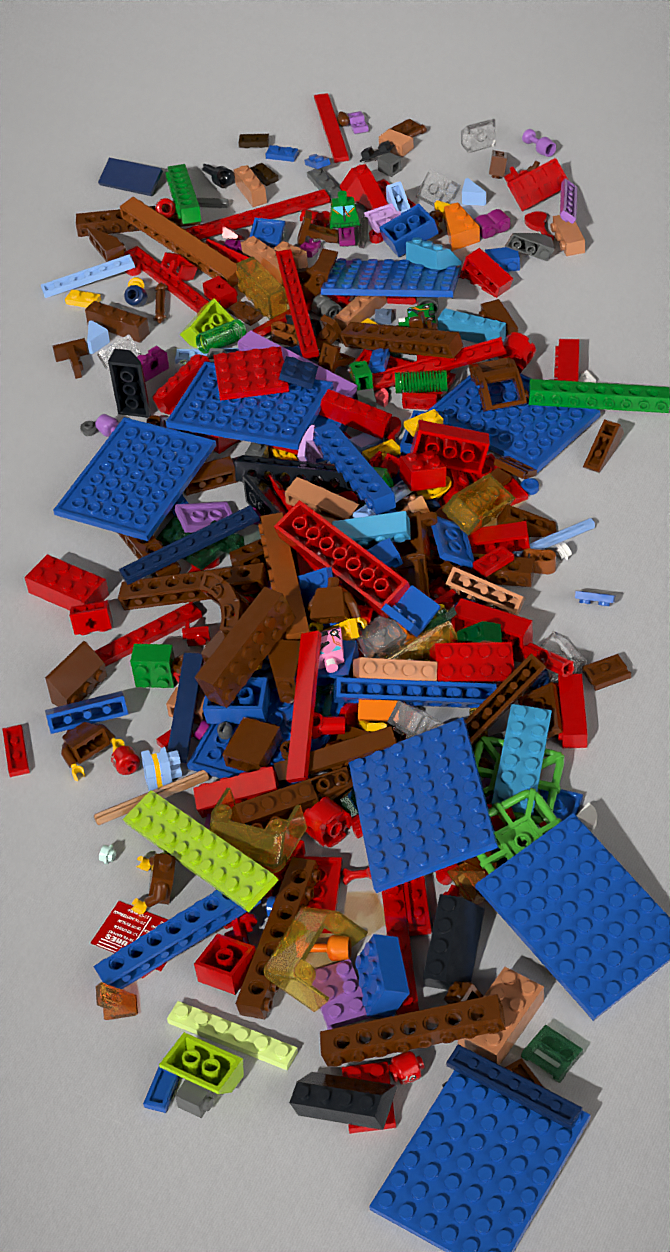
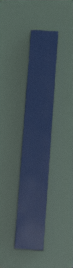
M249 505L120 568L119 572L126 584L129 585L260 521V518L253 507Z

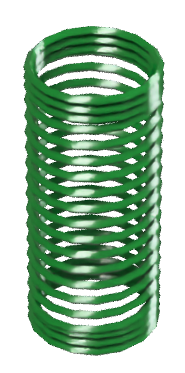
M235 319L199 333L196 336L197 348L201 353L207 354L212 347L220 349L233 344L241 339V330L242 337L246 335L245 325L242 321ZM200 338H201V340H202V344H203L204 348H205V349H206V347L208 348L207 351H205V350L203 349V347H202V345H201Z
M436 370L435 375L434 371H432V376L431 371H429V377L428 371H426V378L425 371H423V380L422 371H420V381L419 372L417 371V382L416 372L414 371V383L412 371L411 382L409 371L407 374L404 372V375L401 372V376L400 372H395L396 394L406 393V391L407 393L409 391L412 393V390L415 393V389L416 393H418V388L419 393H421V388L424 393V386L427 393V385L429 393L430 388L432 393L433 389L435 392L436 390L438 392L440 390L441 392L448 391L447 370H442L441 373L439 370L438 374Z

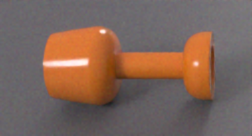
M331 935L328 938L327 944L307 943L304 937H297L296 957L297 959H303L307 952H327L328 958L331 961L349 960L352 953L351 938Z

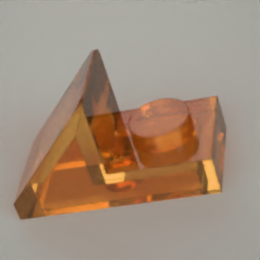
M103 982L96 986L97 1006L103 1007L104 1020L132 1017L138 1014L137 995Z

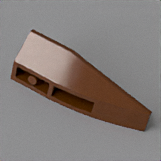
M343 767L237 803L229 811L236 831L249 844L290 830L305 819L303 817L305 810L310 807L312 808L323 797L327 796L334 800L352 788V778L347 767Z

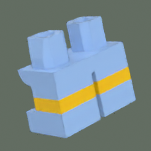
M163 747L160 753L150 754L149 750L141 752L144 776L149 791L171 783L174 778L182 777L180 757L177 750L166 752L165 747Z

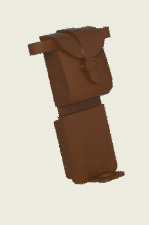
M418 511L407 514L410 518L411 539L400 543L392 542L400 554L403 564L396 568L393 566L389 568L407 580L410 586L413 585L430 598L426 560L430 558L427 531L429 526L437 524L438 521L435 512L421 513Z

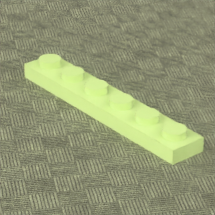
M177 1001L167 1017V1021L171 1025L287 1071L298 1053L295 1046L180 1001Z

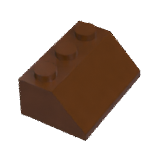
M83 641L45 677L52 704L59 707L82 701L87 695L91 694L100 682L104 681L107 673L104 662L88 643Z

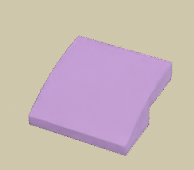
M391 203L364 212V218L375 232L380 233L379 227L399 216L401 212L396 211Z
M311 425L302 438L297 456L300 461L316 463V459L323 458L321 448L316 446L313 439L315 436V425Z

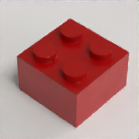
M425 451L419 454L408 453L400 456L399 476L410 491L446 487V466L434 451Z
M217 933L194 963L198 982L236 995L243 985L256 951L255 946Z

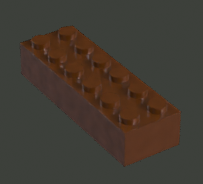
M264 587L196 674L195 679L209 701L227 708L270 653L277 641L281 639L287 628L293 623L296 617L283 593Z

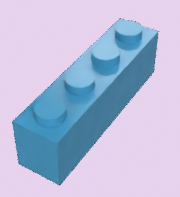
M446 308L438 317V330L459 332L462 340L481 343L502 337V341H504L506 338V323Z
M406 511L332 521V525L363 548L368 545L378 544L380 541L388 538L392 542L398 543L411 539L410 518Z

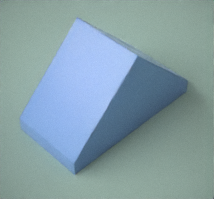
M466 178L462 189V204L486 205V191L469 178Z
M401 181L387 185V203H392L396 211H400L401 214L409 210L410 205Z
M89 321L87 343L90 354H94L110 343L108 329L94 321Z

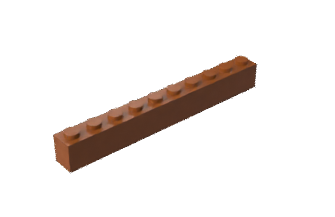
M132 197L120 206L121 216L124 220L172 252L182 255L211 278L219 275L232 288L243 280L240 265L235 264L228 257L212 249L205 242L200 241L184 228L177 226L173 221L168 220L164 215L159 214L141 200Z
M283 513L260 516L261 524H258L266 566L269 569L268 575L271 581V589L283 593L296 617L282 635V640L300 641L301 634L310 631L290 545L279 538L274 528V525L283 517Z

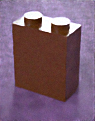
M243 717L223 752L226 766L245 772H253L262 767H268L283 740L280 727L273 723L261 722L255 718Z

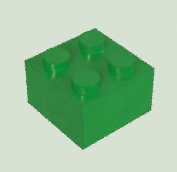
M134 644L130 662L136 687L174 688L176 679L172 674L174 670L172 662L175 659L173 645Z

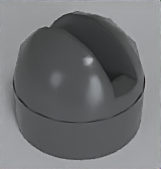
M221 722L217 727V733L221 739H229L234 734L233 727L228 722Z

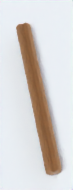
M200 770L152 791L162 798H167L208 781L209 775L204 770ZM149 792L94 814L95 822L97 825H101L128 814Z

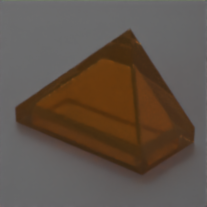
M464 862L447 872L454 884L460 888V893L464 899L476 905L486 901L475 888L476 883L486 877L485 871Z

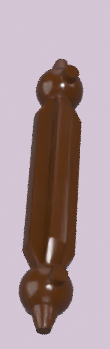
M162 282L154 288L157 292L156 316L153 320L159 324L167 318L164 315L167 285L162 284Z

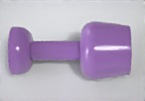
M527 129L523 133V142L526 144L535 143L536 151L539 154L550 157L555 153L556 144L550 138L542 137L538 139L533 129Z
M102 414L96 420L95 426L104 436L109 437L119 423L117 419L107 414Z

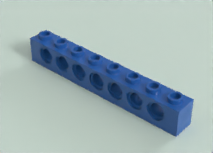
M334 422L314 429L315 436L313 439L316 446H319L322 453L328 456L330 463L335 465L338 473L341 472L343 474L344 480L350 483L353 491H357L359 498L365 501L369 510L371 509L378 515L396 507L394 492Z
M337 677L334 682V703H359V699L404 701L406 706L478 708L496 690V684Z
M216 889L212 894L195 902L194 905L186 910L177 913L168 921L159 924L155 929L140 936L129 945L122 947L119 951L101 960L93 967L112 996L247 911Z

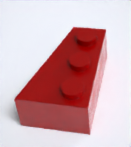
M480 248L466 256L459 277L470 280L472 285L477 284L481 286V290L496 298L509 290L513 281L511 275Z

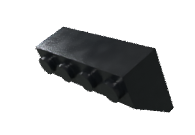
M114 348L108 360L118 414L150 417L151 412L141 361L131 350Z
M247 474L242 475L245 499L248 505L257 509L262 516L281 512L284 516L288 512L282 500L276 496L270 485L256 477Z
M439 895L423 974L426 987L449 990L455 981L472 982L485 908L462 897Z
M310 1072L296 1082L289 1103L298 1116L383 1130L397 1086Z

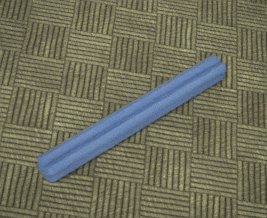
M592 518L586 519L529 543L530 548L544 550L594 529L595 522ZM523 550L513 551L514 557H522Z

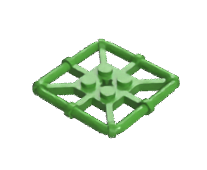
M482 736L476 743L473 753L479 775L491 779L490 785L483 789L484 795L487 797L494 794L501 759L500 754L493 746L503 747L504 739ZM545 748L544 756L547 758L543 759L542 769L554 763L556 765L552 782L539 780L538 789L549 792L546 803L553 811L557 794L560 793L561 789L559 784L564 768L565 756L562 752ZM483 749H486L496 762L494 770L478 767ZM535 802L534 813L536 816L531 815L532 820L538 825L544 821L548 824L549 820ZM513 811L516 820L525 815L524 813Z
M536 789L523 790L501 803L496 802L492 804V807L488 809L490 818L495 815L499 816L505 827L494 831L498 847L501 850L489 857L485 853L478 855L477 858L480 861V866L490 874L495 870L492 863L503 857L509 860L562 821L556 817L544 798L536 792ZM527 798L524 817L513 822L505 810ZM534 801L550 822L540 829L531 818ZM518 839L527 841L525 847L518 845Z

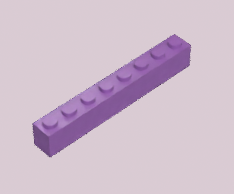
M251 330L238 341V351L280 346ZM281 346L283 361L286 356L304 362H311ZM321 366L318 367L315 379L333 382V391L353 399L357 398L356 384Z

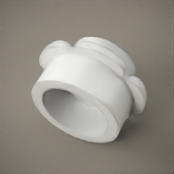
M564 542L557 545L555 551L558 557L568 560V557L572 555L569 547Z

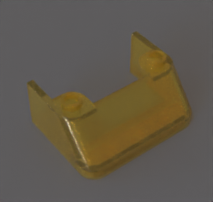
M226 788L211 812L209 830L269 872L277 873L281 871L307 829L301 805H296L288 820L274 819L268 823L265 829L232 821V807L236 803L231 788Z
M304 907L295 915L266 962L264 975L269 981L315 1012L328 1002L329 997L311 985L316 977L314 967L305 959L323 929L325 928L335 935L350 937L352 947L362 940L368 932L338 911Z

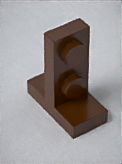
M306 210L298 233L297 245L301 246L305 242L306 236L313 239H322L328 243H337L338 230L312 224V212Z
M325 314L320 319L324 328L315 337L319 357L312 359L317 362L320 359L324 342L333 344L336 340L343 344L340 335L342 330L337 321Z
M85 338L52 345L56 362L69 359L75 379L82 378L81 371L84 369L80 356L88 355Z
M324 342L318 365L335 374V370L338 367H347V365L355 362V358L340 353L341 347Z

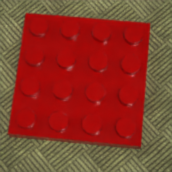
M281 346L213 355L220 400L289 392L288 382L279 380L284 363Z

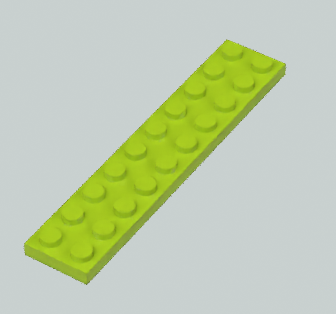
M152 790L122 819L129 827L164 852L175 856L176 861L248 913L278 881L274 874Z

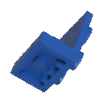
M411 585L396 605L390 607L388 604H385L381 610L415 637H418L441 607Z

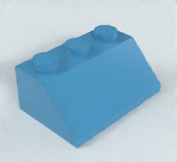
M418 237L406 242V259L412 263L422 264L424 267L437 270L447 269V267L453 265H462L458 257L441 244L423 241L422 238Z

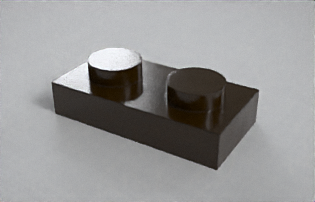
M269 133L240 134L239 148L268 147Z
M263 163L256 164L250 168L265 186L279 181L278 175Z

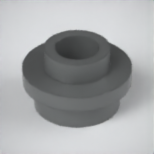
M85 421L80 426V430L85 436H93L96 433L97 428L93 421Z

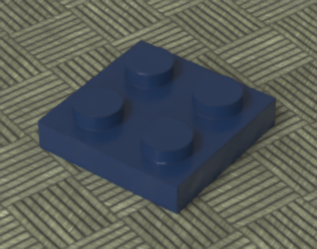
M286 356L279 380L312 390L319 366L311 362L298 360L295 357Z

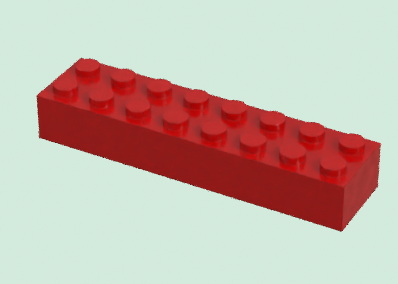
M300 500L274 525L280 539L319 569L331 567L333 577L340 579L339 584L367 606L373 608L375 612L386 620L389 616L381 610L385 604H388L390 607L396 605L410 588L407 580Z

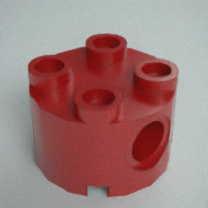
M512 332L503 341L506 354L498 356V359L511 357L515 360L518 371L521 373L536 354V348L533 342L531 344L528 342L529 338L527 336Z
M327 796L323 797L312 808H307L303 814L305 818V832L323 847L324 845L327 847L337 845L347 835L344 832L346 828L350 829L351 815Z

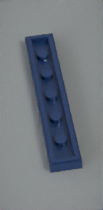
M184 653L167 749V752L178 751L180 763H187L200 687L195 676L204 663L201 653Z
M459 1044L446 1062L447 1067L569 1130H572L583 1111V1107Z

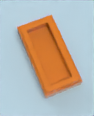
M359 699L358 721L399 722V701Z

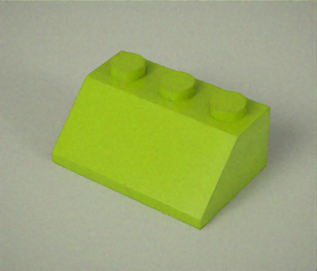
M213 298L201 308L179 335L191 347L197 348L196 336L199 333L231 322L234 318Z
M185 1032L159 1064L160 1068L217 1094L232 1093L244 1077L243 1058Z

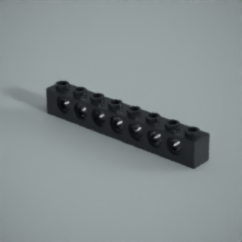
M241 455L234 461L236 481L242 483V475L247 474L263 480L267 485H272L269 475H271L282 487H289L296 477H299L303 480H308L314 485L328 489L332 493L352 491L358 494L357 491L352 490L350 483L344 480L343 474L341 472L338 473L333 464Z

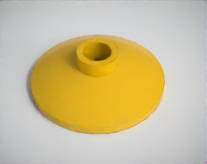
M446 476V487L418 490L417 494L418 496L422 495L424 499L439 498L451 487L452 481L450 477Z

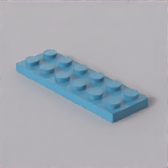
M511 704L492 804L496 802L501 803L513 795L530 788L536 789V792L538 791L552 710ZM527 798L511 806L512 810L525 813ZM535 801L533 802L531 815L534 813Z

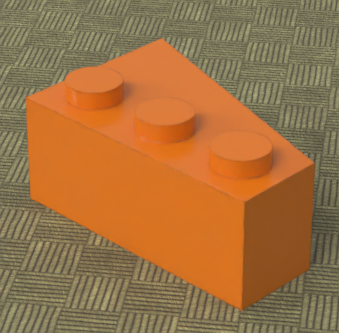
M458 202L445 206L444 223L451 251L480 242L479 225Z

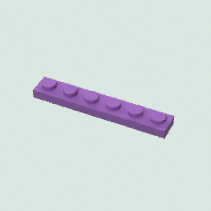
M565 178L561 183L560 217L565 222L569 221L573 224L577 215V186Z

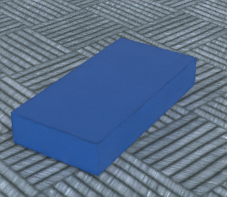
M158 1067L144 1100V1108L166 1113L180 1076Z

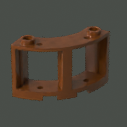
M323 248L318 260L312 267L297 269L305 302L321 292V287L324 282H327L329 273L336 262L338 251ZM282 282L279 289L278 303L288 304Z
M511 357L469 364L471 381L476 386H480L478 391L483 412L525 405L527 400H529L528 391L524 390L515 360ZM513 380L518 400L492 405L487 384Z
M204 572L199 589L220 606L221 624L219 630L228 634L251 603L243 595L236 592L222 577L211 572Z

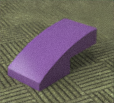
M361 111L348 113L349 124L354 134L369 131Z

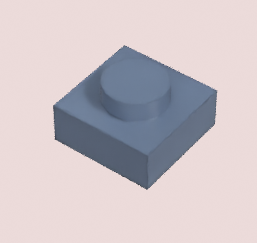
M375 309V323L391 324L392 309Z

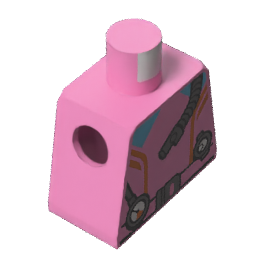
M341 627L321 632L318 669L326 668L327 672L333 673L338 669L337 664L344 663Z

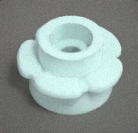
M112 844L110 846L103 845L99 854V861L104 862V864L113 862L116 857V850L113 849Z

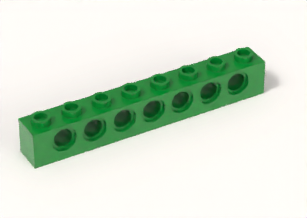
M186 165L167 166L168 172H165L166 180L176 207L178 219H181L183 224L201 222L200 206Z
M530 379L529 405L669 413V387Z

